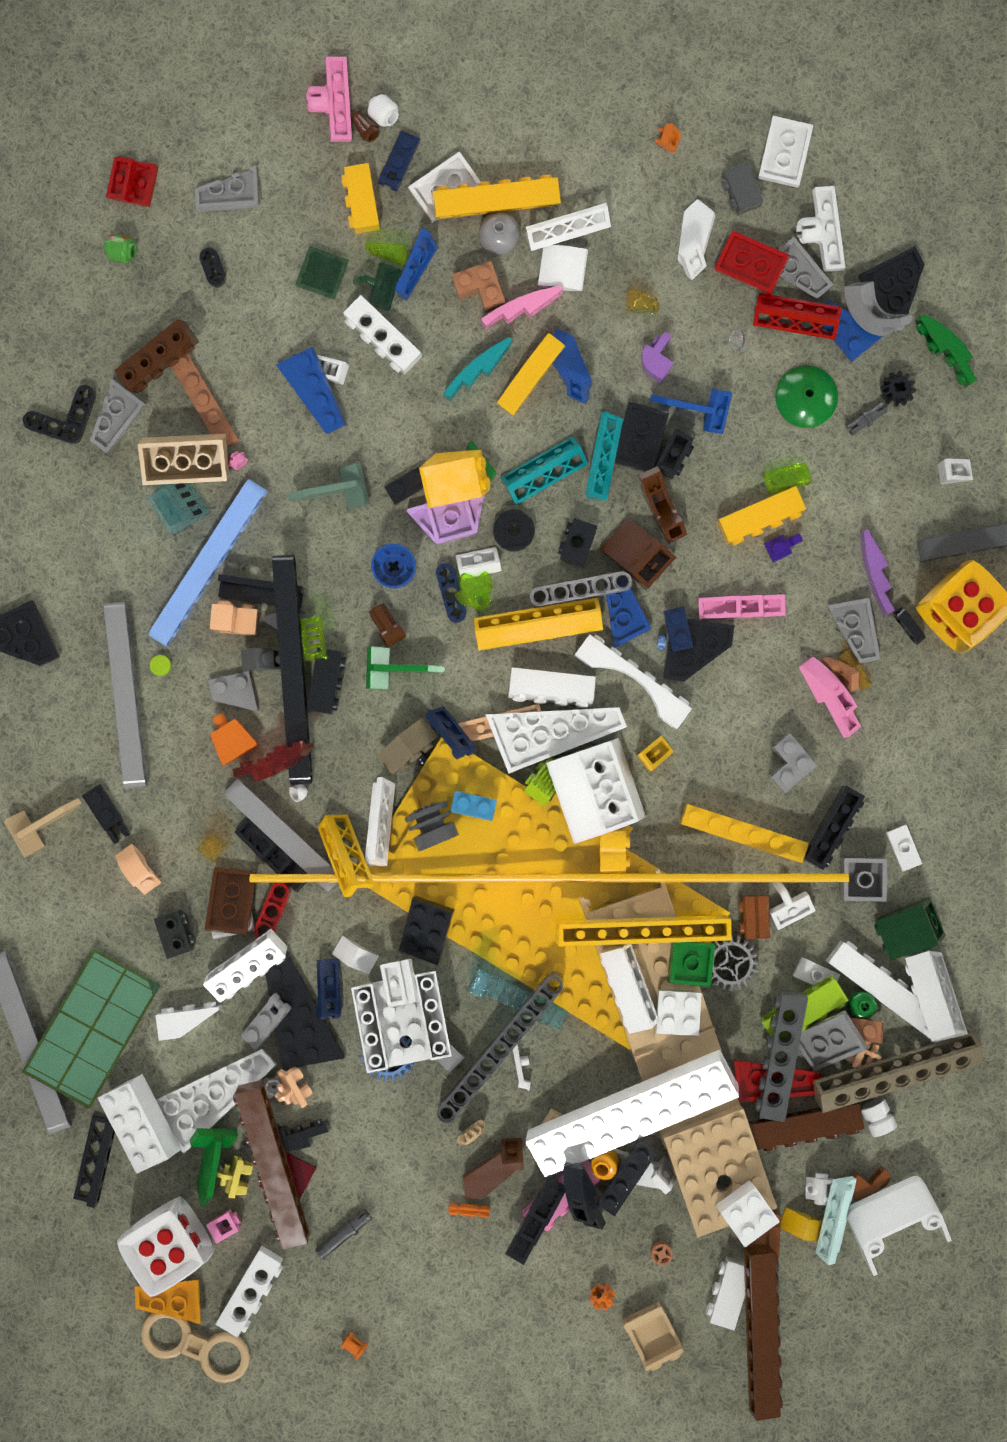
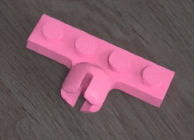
M326 57V85L308 87L306 94L307 108L310 112H324L328 114L330 142H351L347 57Z

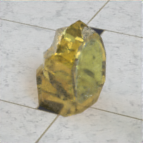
M628 288L626 312L656 314L659 311L660 304L656 297L650 296L646 291H641L640 289Z

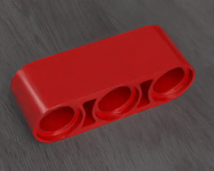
M276 883L271 887L254 928L256 938L262 936L260 933L261 925H266L269 929H272L274 932L276 931L291 895V887L287 883ZM277 886H283L286 889L284 897L277 896ZM271 905L278 909V914L275 917L268 914L267 910Z

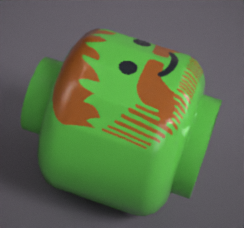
M112 234L104 242V251L111 261L129 263L136 256L137 245L130 236Z

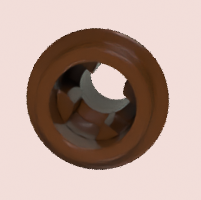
M357 111L352 115L351 120L362 140L368 143L376 140L380 134L378 125L361 111Z

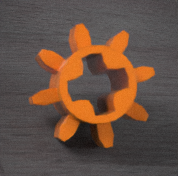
M597 1283L593 1289H590L591 1297L588 1300L597 1311L600 1308L607 1311L608 1308L615 1304L613 1297L616 1296V1293L611 1290L608 1283L604 1286Z

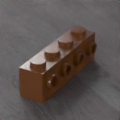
M177 319L114 371L128 391L142 392L148 387L147 384L150 381L160 378L166 368L176 365L181 356L191 353L195 349V345L199 343V340L185 321Z

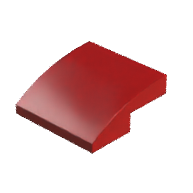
M114 157L106 197L116 201L150 207L159 167L152 163L136 162L132 158Z

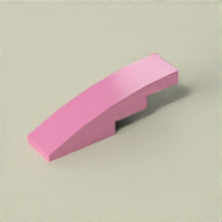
M556 286L518 297L481 318V324L486 330L502 318L509 324L524 312L531 318L562 295L563 288Z
M785 594L698 598L699 619L787 616Z

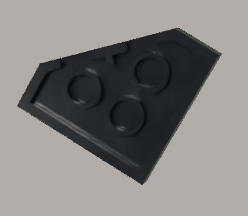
M914 246L859 274L858 278L861 282L874 281L876 300L885 312L889 314H909L925 264Z
M31 600L0 615V652L38 666H43L60 658L35 602Z
M687 618L693 648L672 652L668 638L663 679L684 682L732 646L735 625Z

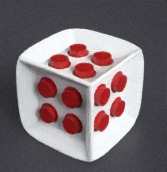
M181 1196L165 1203L140 1219L131 1228L127 1229L117 1241L124 1261L141 1288L150 1297L166 1291L191 1275L210 1259L214 1251L206 1230L190 1205Z

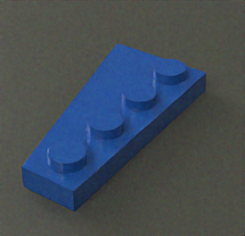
M314 347L308 348L276 365L326 434L347 425Z

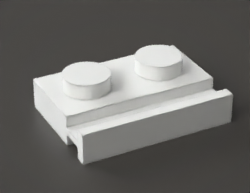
M411 959L380 965L388 1007L419 1001Z

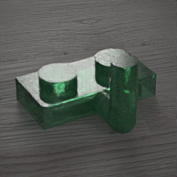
M382 262L379 264L376 278L363 274L355 277L353 284L357 286L365 283L373 286L369 303L388 311L391 309L396 283L401 270Z

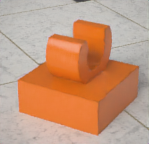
M666 123L664 128L658 129L662 137L661 139H655V142L660 147H664L668 152L675 153L682 133L674 124Z

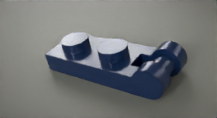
M401 130L387 163L379 176V185H387L391 187V190L398 192L420 143V138ZM390 173L397 175L395 179L388 176Z
M445 707L427 712L426 718L452 749L454 758L459 759L476 752L474 743Z
M339 959L317 960V1017L319 1020L326 1019L327 1017L340 1018ZM327 1002H332L331 1008H327Z

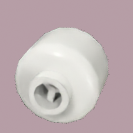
M380 94L369 101L368 115L381 127L391 126L398 119V106L387 95Z

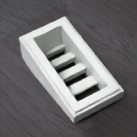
M317 355L320 363L321 361L324 362L322 368L327 380L343 385L349 365L344 361ZM329 364H332L330 374L328 375L326 373Z

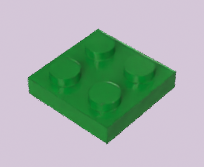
M672 942L667 982L711 987L715 944L705 942Z

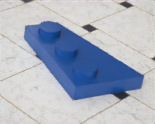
M830 300L824 303L827 305L838 306ZM842 308L836 340L833 341L847 358L853 362L883 336L865 331L857 324L851 313ZM822 326L825 331L833 332L834 326Z
M621 576L618 579L620 587L628 585L625 576ZM607 581L604 582L605 590L608 587ZM631 588L624 592L606 595L614 648L652 629Z

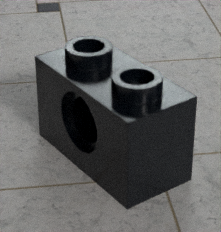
M574 518L572 523L568 522L564 533L568 535L566 543L561 542L557 553L561 555L560 560L584 568L598 526ZM578 537L582 540L583 545L578 548L573 547L571 540Z

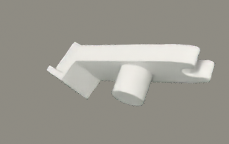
M516 1045L513 1053L519 1080L518 1088L529 1091L531 1081L525 1080L522 1072V1066L530 1065L528 1055L520 1057L518 1045Z

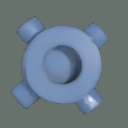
M664 634L658 635L657 648L661 651L666 647L667 636H664Z

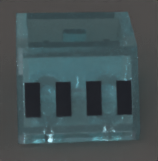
M190 483L170 484L147 497L166 529L173 536H176L209 514Z

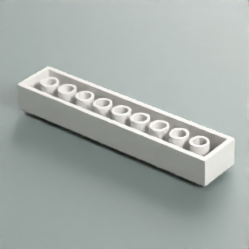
M719 1049L531 1128L527 1132L526 1144L544 1177L563 1170L565 1162L581 1163L739 1097V1086Z

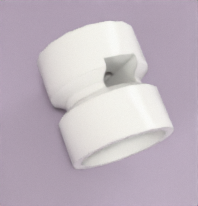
M885 1098L874 1099L860 1107L864 1120L869 1121L868 1129L872 1137L883 1136L897 1128L898 1125L894 1117L888 1114L890 1108Z

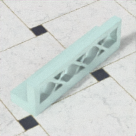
M853 1176L832 1180L816 1248V1254L827 1265L835 1264L837 1253L840 1252L847 1222V1211L849 1205H851L857 1180Z

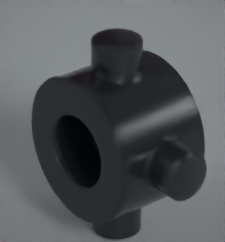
M423 752L422 756L416 760V766L423 767L431 754Z

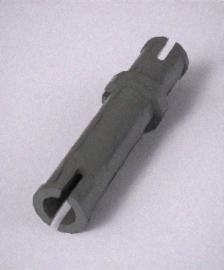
M363 1209L353 1219H348L341 1229L315 1249L316 1252H319L317 1255L324 1260L352 1235L356 1236L359 1230L372 1220L370 1213Z

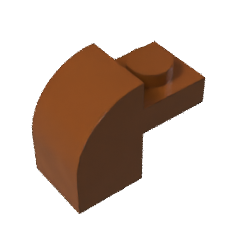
M880 1166L870 1179L866 1181L854 1170L850 1176L857 1180L852 1198L859 1201L879 1192L880 1188L883 1189L889 1183L891 1174Z

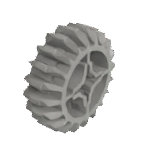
M731 934V940L721 941L720 943L713 941L715 944L714 958L721 948H723L724 954L721 961L716 964L713 961L711 980L715 978L713 981L714 986L721 982V990H724L727 984L729 991H733L734 984L738 990H741V982L748 986L749 983L746 979H755L750 974L751 971L758 973V969L753 967V965L759 964L758 960H753L754 957L758 956V953L750 952L754 949L753 944L746 947L748 939H743L740 943V935H737L735 940H733V935ZM729 945L742 948L745 954L733 955ZM728 955L733 960L736 959V962H733V969L729 965L725 966L728 962ZM747 960L745 971L742 975L738 976L739 965ZM716 970H729L732 979L720 977Z

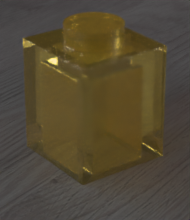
M211 832L196 850L213 863L220 858L229 845L214 832Z

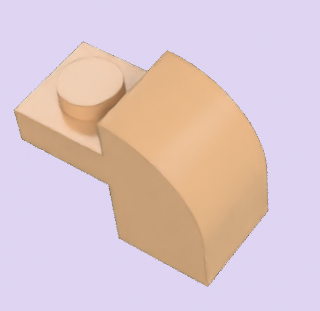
M133 844L115 855L117 863L127 880L144 895L161 883L159 877L147 865L143 854Z

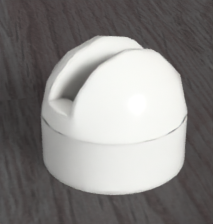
M296 784L289 788L290 796L295 802H299L307 796V788L302 784Z

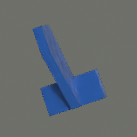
M556 329L552 336L563 343L565 348L552 364L567 387V396L586 405L590 398L591 377L574 337L562 330Z
M712 389L708 405L651 394L650 401L704 412L706 417L703 430L723 434L732 392Z

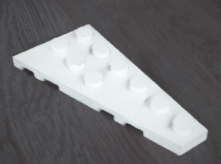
M619 707L485 714L508 773L627 727Z
M264 1049L156 1100L183 1153H186L191 1148L190 1138L197 1128L211 1129L235 1106L233 1095L238 1085L262 1080L277 1065Z

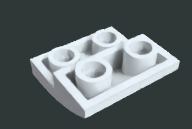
M563 245L543 247L538 286L541 288L561 286L563 291H582L588 250Z

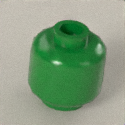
M866 991L852 993L847 1002L850 1013L859 1019H869L877 1010L875 998Z

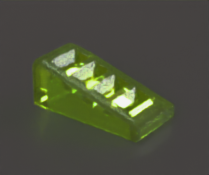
M365 243V250L369 254L403 266L406 265L408 251L406 244Z
M322 617L300 619L305 661L328 658ZM307 624H318V627L306 629ZM319 632V635L307 636V633ZM320 640V643L309 645L308 641ZM321 648L320 652L310 653V649Z

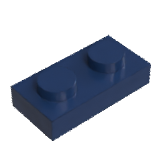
M684 606L663 611L672 652L693 648Z

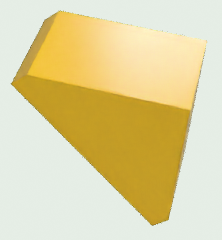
M661 735L636 756L645 768L651 772L667 759L674 750Z
M785 1207L781 1219V1229L802 1240L818 1242L823 1220Z

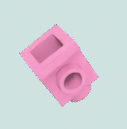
M230 1208L209 1220L206 1226L217 1244L238 1232L242 1221L236 1211L233 1213ZM223 1220H228L230 1226H224Z

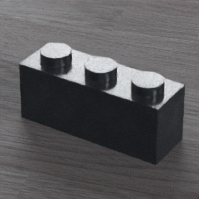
M317 647L306 710L333 715L334 711L338 710L339 699L336 698L337 690H341L343 678H340L341 669L345 670L347 657H343V652Z

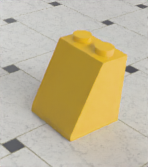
M482 450L435 453L419 467L428 508L480 498L490 490V479L486 474V460L482 455Z

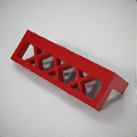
M759 293L753 326L836 340L842 307ZM759 313L768 314L771 319L761 320L759 319ZM785 317L789 318L792 322L784 324L780 319ZM803 321L810 322L813 326L806 328L803 327L800 323H802ZM830 325L834 326L833 332L824 331L821 327Z

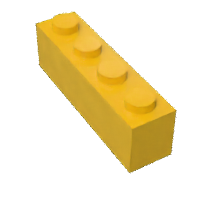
M795 486L719 519L717 523L726 544L732 543L735 546L744 542V537L750 534L752 537H756L764 533V528L771 526V529L783 525L782 521L790 518L791 521L802 516L801 512L805 511L806 507Z

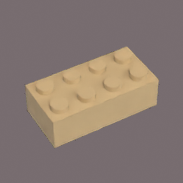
M226 434L141 438L138 442L143 485L227 481L230 475Z

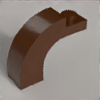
M658 466L638 475L641 482L640 487L647 505L667 543L670 544L686 536L687 532L684 522L669 497Z

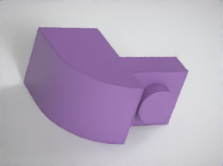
M664 332L662 336H656L651 344L654 348L646 344L641 355L643 370L649 377L660 384L674 363L661 354L671 339V335L667 332Z

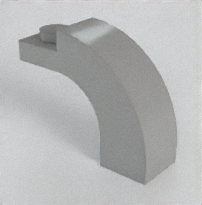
M874 281L856 282L844 286L848 309L857 324L865 331L874 335L885 336L902 330L905 325L913 323L912 314H889L879 306L875 297Z

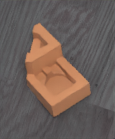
M830 657L822 659L823 664L830 668V671L851 692L859 689V672Z

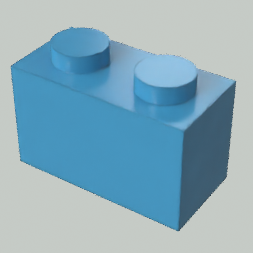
M455 791L450 812L492 821L497 800Z

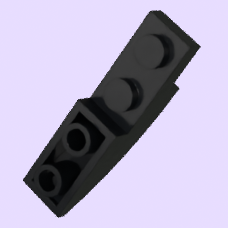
M322 1119L310 1122V1126L302 1128V1125L295 1126L290 1129L289 1133L287 1132L286 1125L280 1126L279 1123L277 1124L285 1151L311 1147L313 1144L311 1137L327 1133L330 1130L328 1120L322 1121ZM245 1138V1139L242 1141V1142H243V1145L246 1146V1147H250V1148H251V1146H248V1145H247V1143H246V1138Z
M565 1162L563 1165L564 1187L568 1206L574 1221L583 1222L585 1226L603 1230L606 1222L593 1199L597 1191L585 1167L579 1163Z

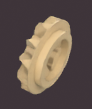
M478 1120L461 1132L457 1138L459 1146L463 1144L468 1145L480 1136L485 1130L486 1123L483 1120Z

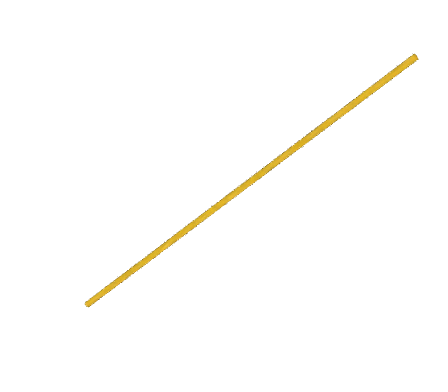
M250 874L249 878L250 883L338 882L335 874ZM356 874L358 881H366L363 875ZM371 874L374 882H849V874Z

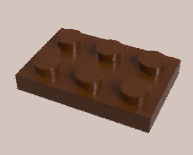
M214 867L205 931L248 935L255 883H250L249 878L250 874H257L256 872Z

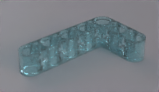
M478 966L467 986L469 993L482 999L488 996L515 1010H518L532 993L528 990L520 989V986L508 980H502L501 977L489 971L485 972L482 970L483 968ZM539 996L535 997V1001L538 1003L546 1001V999L543 1000ZM552 1002L537 1021L561 1031L569 1012ZM523 1012V1014L531 1018L533 1017L530 1012Z

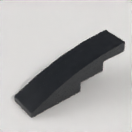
M249 818L235 831L240 839L276 874H308ZM307 882L287 884L294 891L298 892Z
M550 1176L548 1177L505 1252L506 1256L522 1265L525 1264L565 1194V1187L562 1183Z

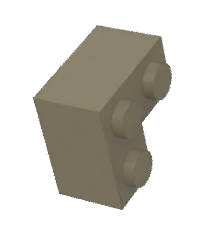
M420 718L394 738L376 756L392 775L398 770L403 772L412 765L409 762L410 760L413 763L422 756L421 751L426 753L434 746L432 742L438 736L427 722Z

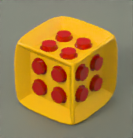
M968 560L941 580L923 597L915 608L927 625L950 648L957 653H964L984 640L1007 618V591L983 566L974 560Z

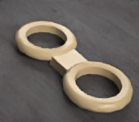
M156 1313L148 1315L142 1325V1342L150 1354L162 1359L175 1358L180 1354L201 1362V1367L205 1374L215 1382L229 1383L236 1381L244 1375L249 1367L250 1353L247 1344L241 1337H235L229 1332L216 1333L210 1338H206L191 1332L189 1321ZM165 1317L178 1322L183 1334L179 1345L168 1350L157 1347L150 1336L152 1324L158 1319ZM224 1341L234 1344L241 1354L239 1367L235 1371L226 1374L214 1370L209 1362V1351L212 1346Z

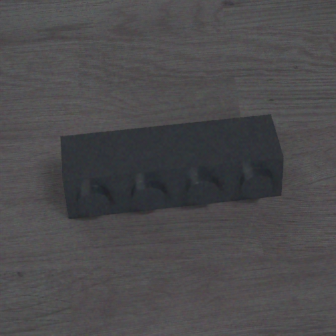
M651 1134L639 1138L603 1191L597 1205L615 1216L657 1155L662 1142Z

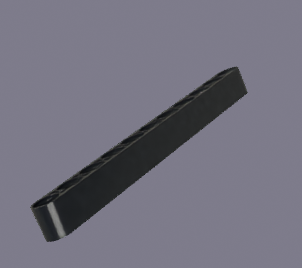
M294 554L272 556L289 780L291 785L312 784L313 778L310 775L312 773L308 711L306 710L307 698L296 560Z

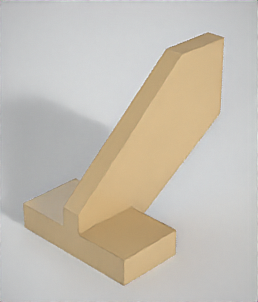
M77 798L33 824L30 822L25 811L6 819L4 823L24 858L45 847L37 831L75 810L81 804V801Z

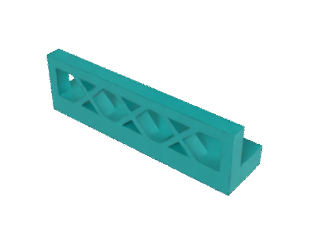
M607 412L601 413L585 493L587 499L607 501L623 423L622 418Z
M571 436L500 478L508 489L515 505H518L588 465L581 446ZM579 454L581 461L574 465L569 464L571 458ZM562 466L560 473L556 475L551 474L554 467ZM539 476L544 477L539 485L533 484L535 478ZM521 486L526 487L524 493L516 497L514 490Z

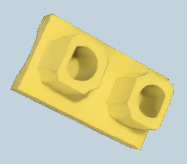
M234 1154L231 1165L224 1164L223 1170H217V1177L221 1178L219 1185L226 1186L225 1193L228 1194L229 1198L235 1199L236 1195L247 1194L248 1183L239 1180L241 1174H252L253 1164Z

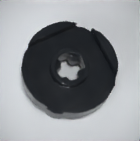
M516 509L503 512L493 526V536L496 543L502 549L509 552L524 550L531 544L535 534L532 519L527 514ZM512 525H515L516 529H520L517 536H512V534L508 533Z

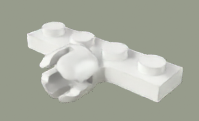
M835 186L815 187L812 190L815 217L801 218L797 222L796 232H802V235H797L798 241L802 244L817 243L819 245L823 272L844 270L846 267Z

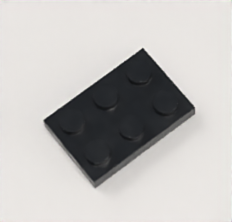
M629 402L621 428L614 464L643 472L654 468L669 412Z
M415 895L411 902L399 951L438 965L455 909Z

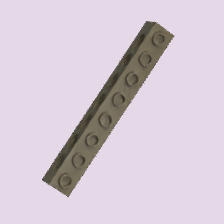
M970 1032L967 1035L947 1039L813 1081L815 1099L821 1111L825 1113L983 1064L982 1045L974 1032Z

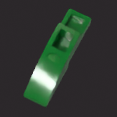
M921 315L915 321L917 323L916 329L928 341L926 343L928 350L932 354L935 353L936 356L942 353L946 355L944 356L945 362L949 367L954 368L956 380L960 385L963 384L966 388L973 384L977 378L968 365V362L974 358L968 348L943 324L926 315Z

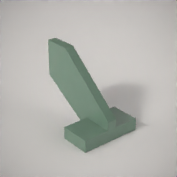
M354 463L340 468L342 483L303 489L288 494V501H306L345 493L348 509L370 504L361 463Z

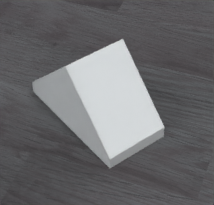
M948 458L938 464L941 485L973 480L970 459Z
M343 935L332 953L347 966L366 974L370 973L379 955Z

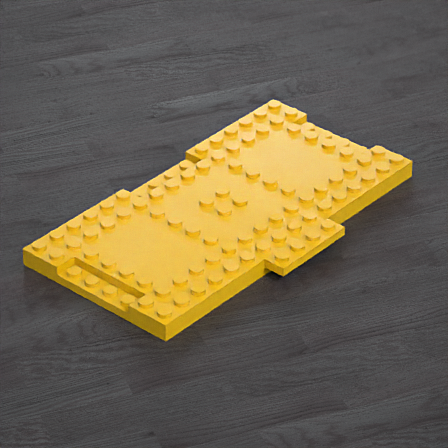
M441 737L392 817L387 866H370L368 868L371 874H600V836L574 844L557 793L554 794L551 801L542 806L524 792L526 786L476 755H465L459 759L454 758L452 749ZM455 791L497 800L492 821L450 812L451 814L444 818L443 821L444 823L454 822L459 835L418 852L413 838L421 833L420 829L410 831L409 827L416 825L417 822L416 820L407 823L405 821V817H408L414 810L433 802L446 801L447 806L439 809L440 814L451 811ZM627 825L614 831H626V835H629L633 828ZM626 849V857H630V869H626V874H655L654 870L659 869ZM374 882L373 887H369V889L408 913L415 895L455 909L447 937L459 945H463L533 990L549 972L560 973L564 979L563 989L553 1003L631 1050L596 946H559L556 943V921L586 920L579 902V897L581 896L584 899H589L591 907H588V910L592 911L659 887L658 883ZM665 882L676 917L729 916L730 912L683 883ZM698 941V942L712 943L713 941ZM556 979L548 981L551 987L559 986V982Z

